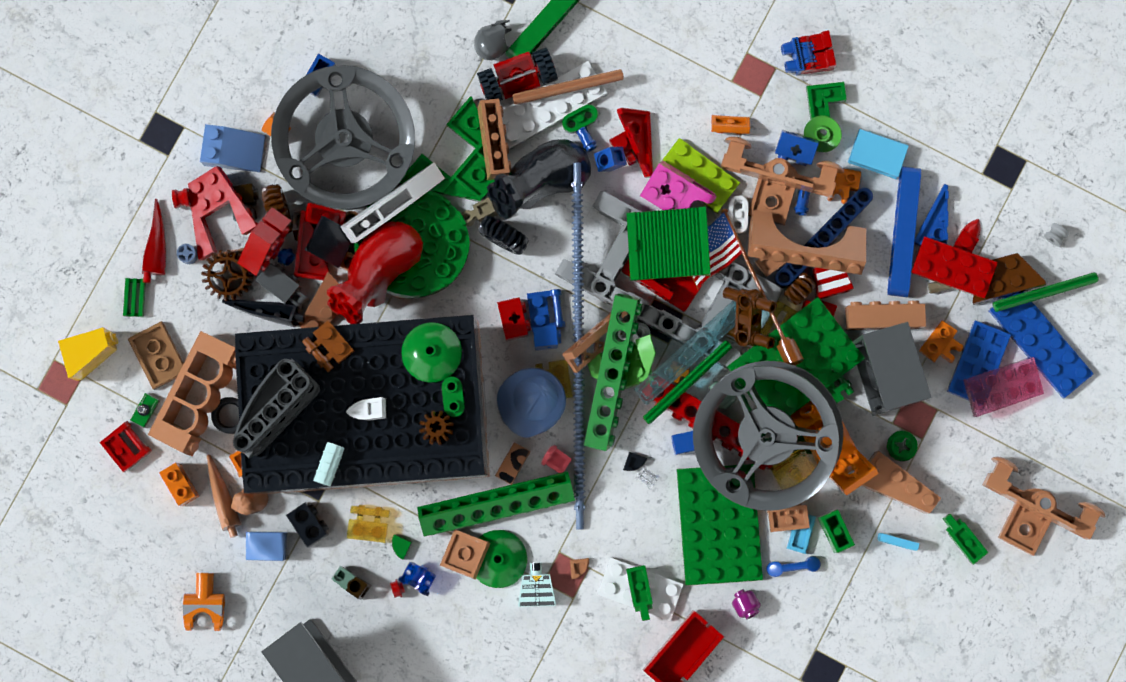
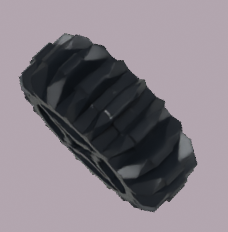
M485 216L478 229L483 237L516 255H521L529 242L522 232L492 216Z

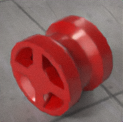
M184 188L182 191L172 190V201L175 209L180 208V206L191 207L188 188Z

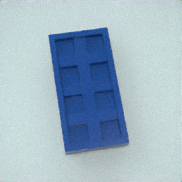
M976 320L973 321L947 392L984 406L1011 334Z

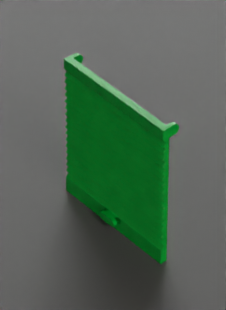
M706 207L627 213L630 281L711 276Z

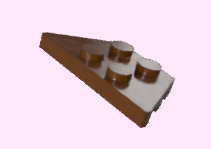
M1018 253L993 259V261L998 263L985 299L973 295L972 303L976 305L1046 286V281Z

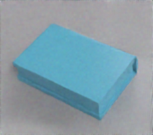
M859 129L848 163L897 179L909 145L871 133V131Z

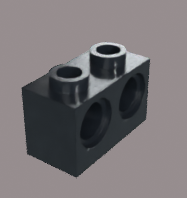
M305 502L286 516L306 547L310 548L329 535L327 532L329 528L323 519L320 521L316 516L318 511L315 506ZM303 510H306L309 515L306 521H301L299 518V514ZM313 526L319 529V535L315 538L310 535V529Z

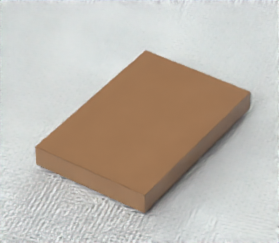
M162 321L128 338L153 390L177 378L184 362Z

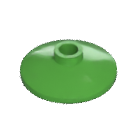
M816 116L806 124L804 137L819 142L817 152H829L839 145L842 132L839 124L833 118ZM825 129L827 134H822L820 130Z

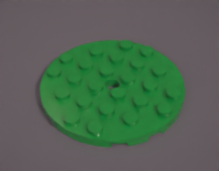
M429 190L387 221L402 222L410 225L420 234L423 242L420 261L408 271L398 275L388 286L387 293L394 296L421 298L444 290L457 279L468 258L470 240L463 216L448 199ZM364 238L354 243L355 252Z

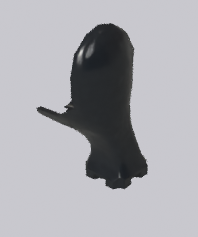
M568 139L551 140L523 156L511 168L509 175H497L494 178L495 181L487 186V195L491 201L496 203L498 215L507 220L519 209H530L543 197L556 193L572 192L573 163H581V182H583V188L591 176V163L587 153L576 143Z

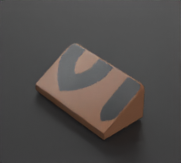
M514 442L495 476L512 485L531 451Z

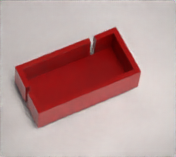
M692 610L642 670L655 682H683L681 680L682 677L688 681L724 636L712 625L709 624L706 627L705 625L708 622Z

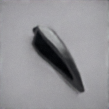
M228 299V301L222 300V303L249 315L294 328L298 325V322L303 323L305 320V315L298 314L297 306L290 304Z

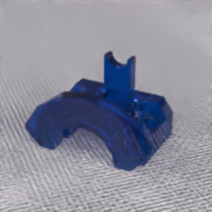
M409 562L403 575L399 576L398 580L404 585L407 584L416 588L422 595L428 596L430 594L429 589L436 575L428 571L429 568L423 565L419 566L414 562Z

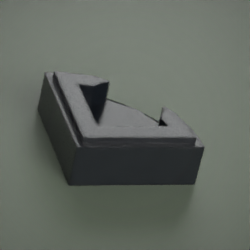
M629 452L623 470L635 471L645 464L647 458Z

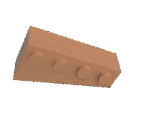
M880 451L874 452L868 460L877 469L879 474L861 485L862 487L924 514H930L940 501L941 497Z

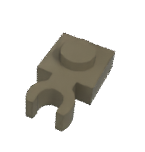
M489 197L472 205L474 210H466L462 213L464 219L470 217L465 221L468 227L472 226L476 220H479L481 223L485 216H497V212Z

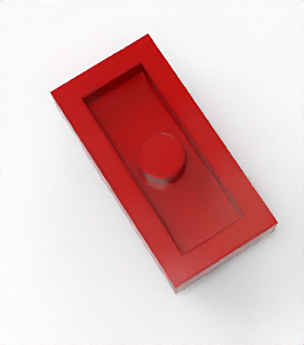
M308 203L304 222L317 225L321 216H325L342 226L346 212Z

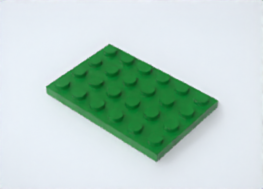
M818 297L780 325L785 338L795 339L804 358V361L796 366L811 373L826 388L865 359ZM777 328L767 335L775 339L772 348L767 349L758 345L753 346L727 366L728 370L731 372L740 366L757 361L783 362L777 349L781 340ZM737 379L738 383L742 387L746 386V382L744 381V379ZM757 380L754 385L759 396L767 406L780 408L790 416L810 401L800 390L784 382ZM746 392L748 396L751 398V400L754 402L750 392Z
M743 464L739 470L748 474L754 464ZM728 465V466H724V467H725V468H736L737 465ZM701 468L676 469L685 585L763 580L758 511L741 506L718 492L705 477ZM753 472L750 479L753 483V488H756L755 474ZM733 478L732 483L736 486H740V481L736 478Z

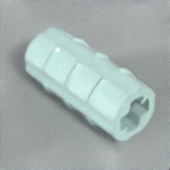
M327 442L313 481L331 487L345 448Z

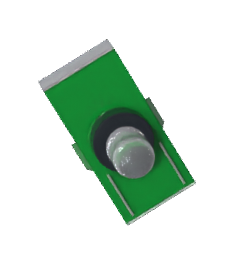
M145 393L130 421L145 428L160 400Z

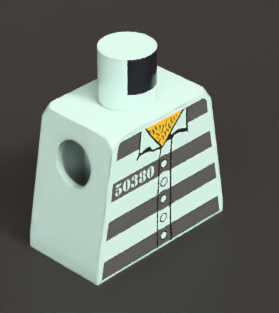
M530 563V575H522L518 607L556 606L550 574H542V563Z

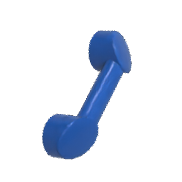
M810 556L803 562L788 564L772 561L767 565L766 571L772 577H778L782 572L802 569L815 572L819 570L821 562L815 556Z

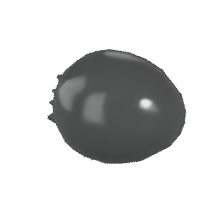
M499 20L478 30L474 38V48L479 57L484 60L493 61L508 50L509 46L506 45L505 34L512 29H505V23L510 22V20Z

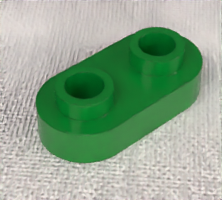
M589 104L578 108L563 118V129L570 134L576 133L580 128L593 124L597 120L598 111L593 105ZM591 113L592 117L586 118L585 114ZM574 122L575 126L569 127L568 123Z
M448 377L442 383L444 410L447 415L456 418L461 416L465 409L463 386L458 378ZM454 383L455 389L449 390V384ZM456 403L458 405L457 409L451 410V404Z

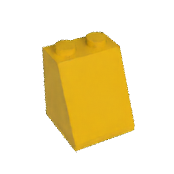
M102 327L59 340L58 343L68 378L76 381L83 380L117 351L118 339L116 334Z

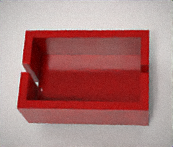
M271 208L262 221L251 231L237 263L255 276L261 270L265 272L270 265L269 261L271 259L274 260L280 253L279 249L285 242L284 238L290 232L288 227L291 220L274 208Z

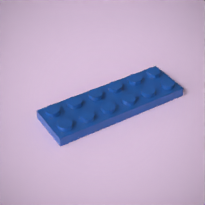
M1020 292V293H1016V294H1013V295L1005 296L1004 298H1008V297H1011V296H1015V295H1018V294H1021V293H1024V292ZM1033 302L995 312L993 307L988 310L1008 334H1011L1012 340L1063 399L1094 374Z

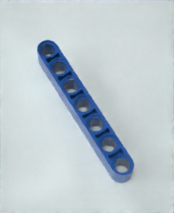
M902 166L899 173L887 294L890 296L907 298L909 295L921 182L920 168Z

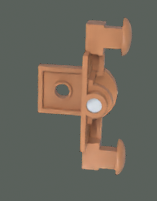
M727 137L724 140L729 144L727 154H724L721 168L758 178L748 212L750 217H752L753 210L772 213L774 223L785 226L795 189L832 198L836 187L837 173H844V169L839 164L831 161L817 163L816 166L822 169L819 178L799 175L795 168L782 158L773 159L764 165L753 163L742 158L744 149L752 148L747 140L740 137ZM768 198H775L777 204L774 207L767 206L766 200Z
M1003 457L991 458L996 463V466L992 473L987 474L982 486L1015 502L998 536L999 539L1034 556L1051 522L1086 540H1090L1096 529L1095 525L1099 517L1105 518V513L1101 508L1088 502L1078 503V506L1083 508L1079 518L1068 515L1057 509L1056 499L1050 492L1041 489L1021 490L1007 480L1011 472H1018V468L1013 462ZM1022 524H1026L1029 527L1027 535L1020 533L1019 529Z

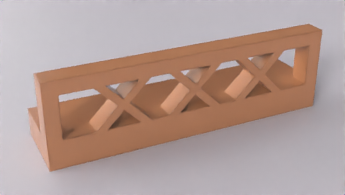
M626 311L622 312V318L628 314ZM611 313L562 354L574 373L579 372L604 350L605 342L599 340L608 331ZM594 343V352L587 353V348ZM581 355V363L577 366L573 359Z

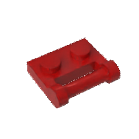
M128 421L124 422L99 442L124 473L152 451L149 446L146 447ZM123 432L139 449L140 452L136 455L120 436Z

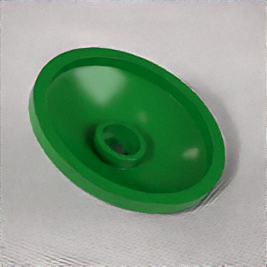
M425 323L415 327L406 336L402 346V360L407 371L416 379L428 383L440 382L451 376L459 367L462 358V347L458 337L449 327L439 323ZM432 347L434 352L427 354V349Z
M492 530L481 535L479 539L489 542L490 545L476 578L482 584L492 588H504L517 582L527 566V552L522 541L513 533L505 530ZM496 555L501 556L502 560L500 563L494 561Z

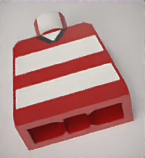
M814 268L812 270L813 280L816 282L815 298L818 297L821 300L850 292L854 289L846 272Z

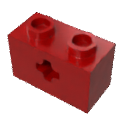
M520 297L497 302L506 342L528 337V331H531L529 320H525L523 314L527 312L525 302H521ZM516 314V317H520L517 320L518 323L509 320L512 319V315Z

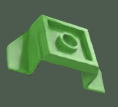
M651 335L635 340L636 344L633 353L629 354L628 359L631 361L629 372L625 373L624 379L627 380L625 389L654 380L651 368L656 351ZM620 350L615 351L614 356L621 359L622 352ZM599 353L587 364L590 375L595 379H598L603 353ZM611 368V376L618 377V371L615 368Z

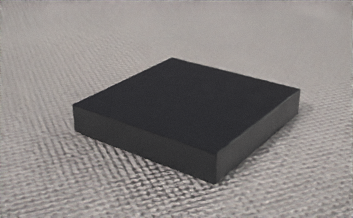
M321 216L305 251L339 268L351 242L341 229V225L325 216Z

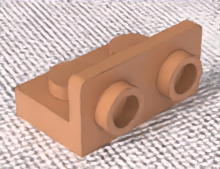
M802 503L782 510L767 511L770 532L810 528L807 505H802Z

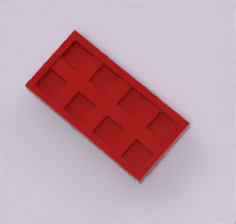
M924 236L911 273L985 299L998 262Z

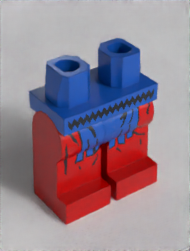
M829 30L819 34L795 37L790 42L782 44V55L792 54L793 59L785 61V72L796 73L797 76L833 70L836 67L834 51L831 49L833 46Z

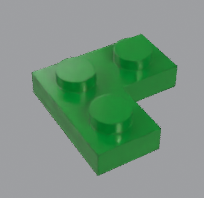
M844 82L806 86L810 120L816 116L830 117L828 104L846 102L847 100Z

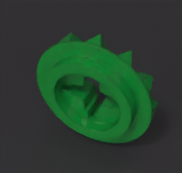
M897 431L888 438L886 448L892 458L903 462L915 456L918 443L911 433ZM905 439L904 445L909 450L902 449L901 452H899V446H897L895 442L901 443Z

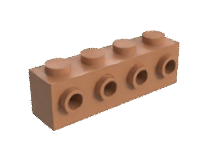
M499 99L480 100L477 109L487 180H494L499 174L509 175L511 172V163L507 157L509 153L508 143H505L506 127L502 122L503 107L500 106Z
M880 301L869 302V305H862V302H851L850 305L845 307L846 330H881L905 322L909 323L910 329H923L926 327L925 304H919V301H908V304H900V301H890L887 305H881Z

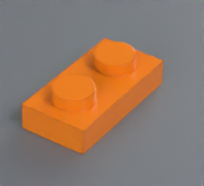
M712 115L711 132L749 134L750 118Z

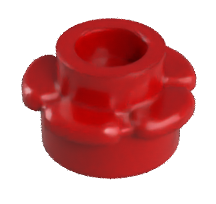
M395 579V582L390 583L394 598L399 596L402 598V593H405L403 583Z

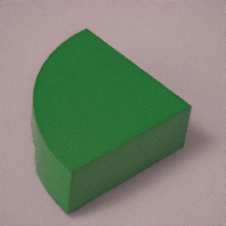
M394 534L392 538L393 550L400 559L404 560L412 542Z

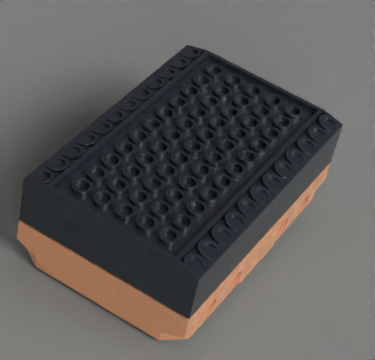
M474 315L336 325L334 327L354 352L344 361H341L340 364L334 358L331 359L329 362L334 368L330 372H327L317 364V359L306 351L307 347L302 343L307 337L312 342H315L317 338L313 332L319 327L235 333L239 421L258 386L282 359L295 360L320 386V392L311 403L297 415L260 455L249 459L241 452L244 493L256 495L490 477L486 432V394L480 352L481 337L479 321ZM425 323H439L449 327L458 337L462 347L460 365L449 377H456L462 383L465 409L461 416L451 417L447 422L454 423L453 427L448 428L454 433L453 435L446 433L449 441L444 440L442 437V445L437 443V439L433 445L430 444V438L424 440L423 436L426 433H420L419 430L425 428V426L420 424V421H428L424 417L425 414L432 418L431 411H435L437 417L439 412L443 411V418L447 416L444 410L442 383L444 380L436 383L420 381L407 371L402 360V346L406 336L415 327ZM323 345L318 347L324 356L329 353ZM432 347L427 349V354L434 352ZM449 384L448 389L454 390L455 384ZM312 385V388L308 393L313 391L314 385ZM379 397L386 398L385 419L368 421L353 418L346 413L349 407L358 401ZM456 403L450 406L451 410H456L458 407ZM437 423L436 426H432V429L435 430L433 433H436L437 430H441L442 427L439 426L440 423ZM327 442L345 448L331 487L313 481Z

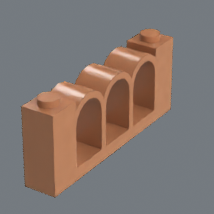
M200 331L148 433L149 436L193 457L201 441L198 437L205 432L208 426L207 413H211L218 407L221 400L219 389L226 387L230 383L233 376V368L236 369L235 347ZM207 356L218 361L220 365L219 374L211 381L197 377ZM195 380L204 384L207 388V397L200 405H193L185 401ZM182 405L191 408L195 413L193 425L186 430L173 425Z

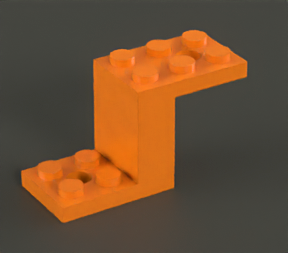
M811 400L791 415V418L798 427L820 430L824 426L821 416ZM842 421V450L829 478L847 496L879 473L857 450ZM803 436L806 442L815 443L816 437ZM829 437L822 438L824 444H832V440ZM810 449L813 457L815 458L818 464L820 461V457L817 454V451Z

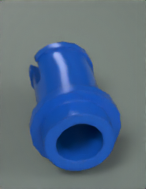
M582 127L576 131L583 144V150L590 152L597 147V142L593 140L587 127Z
M803 190L798 191L797 204L794 207L795 214L805 216L809 212L808 201L810 192L805 191L803 193Z

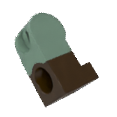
M342 566L338 568L331 578L341 588L360 600L363 599L372 586Z

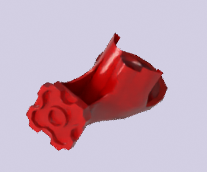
M385 222L369 233L363 239L348 268V280L336 286H331L327 290V295L330 297L327 305L337 315H343L350 324H360L363 321V312L366 306L376 307L385 303L388 286L398 275L408 271L420 261L423 249L420 234L413 227L402 222Z

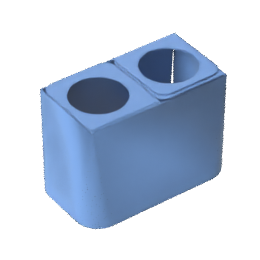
M246 532V560H286L287 532Z

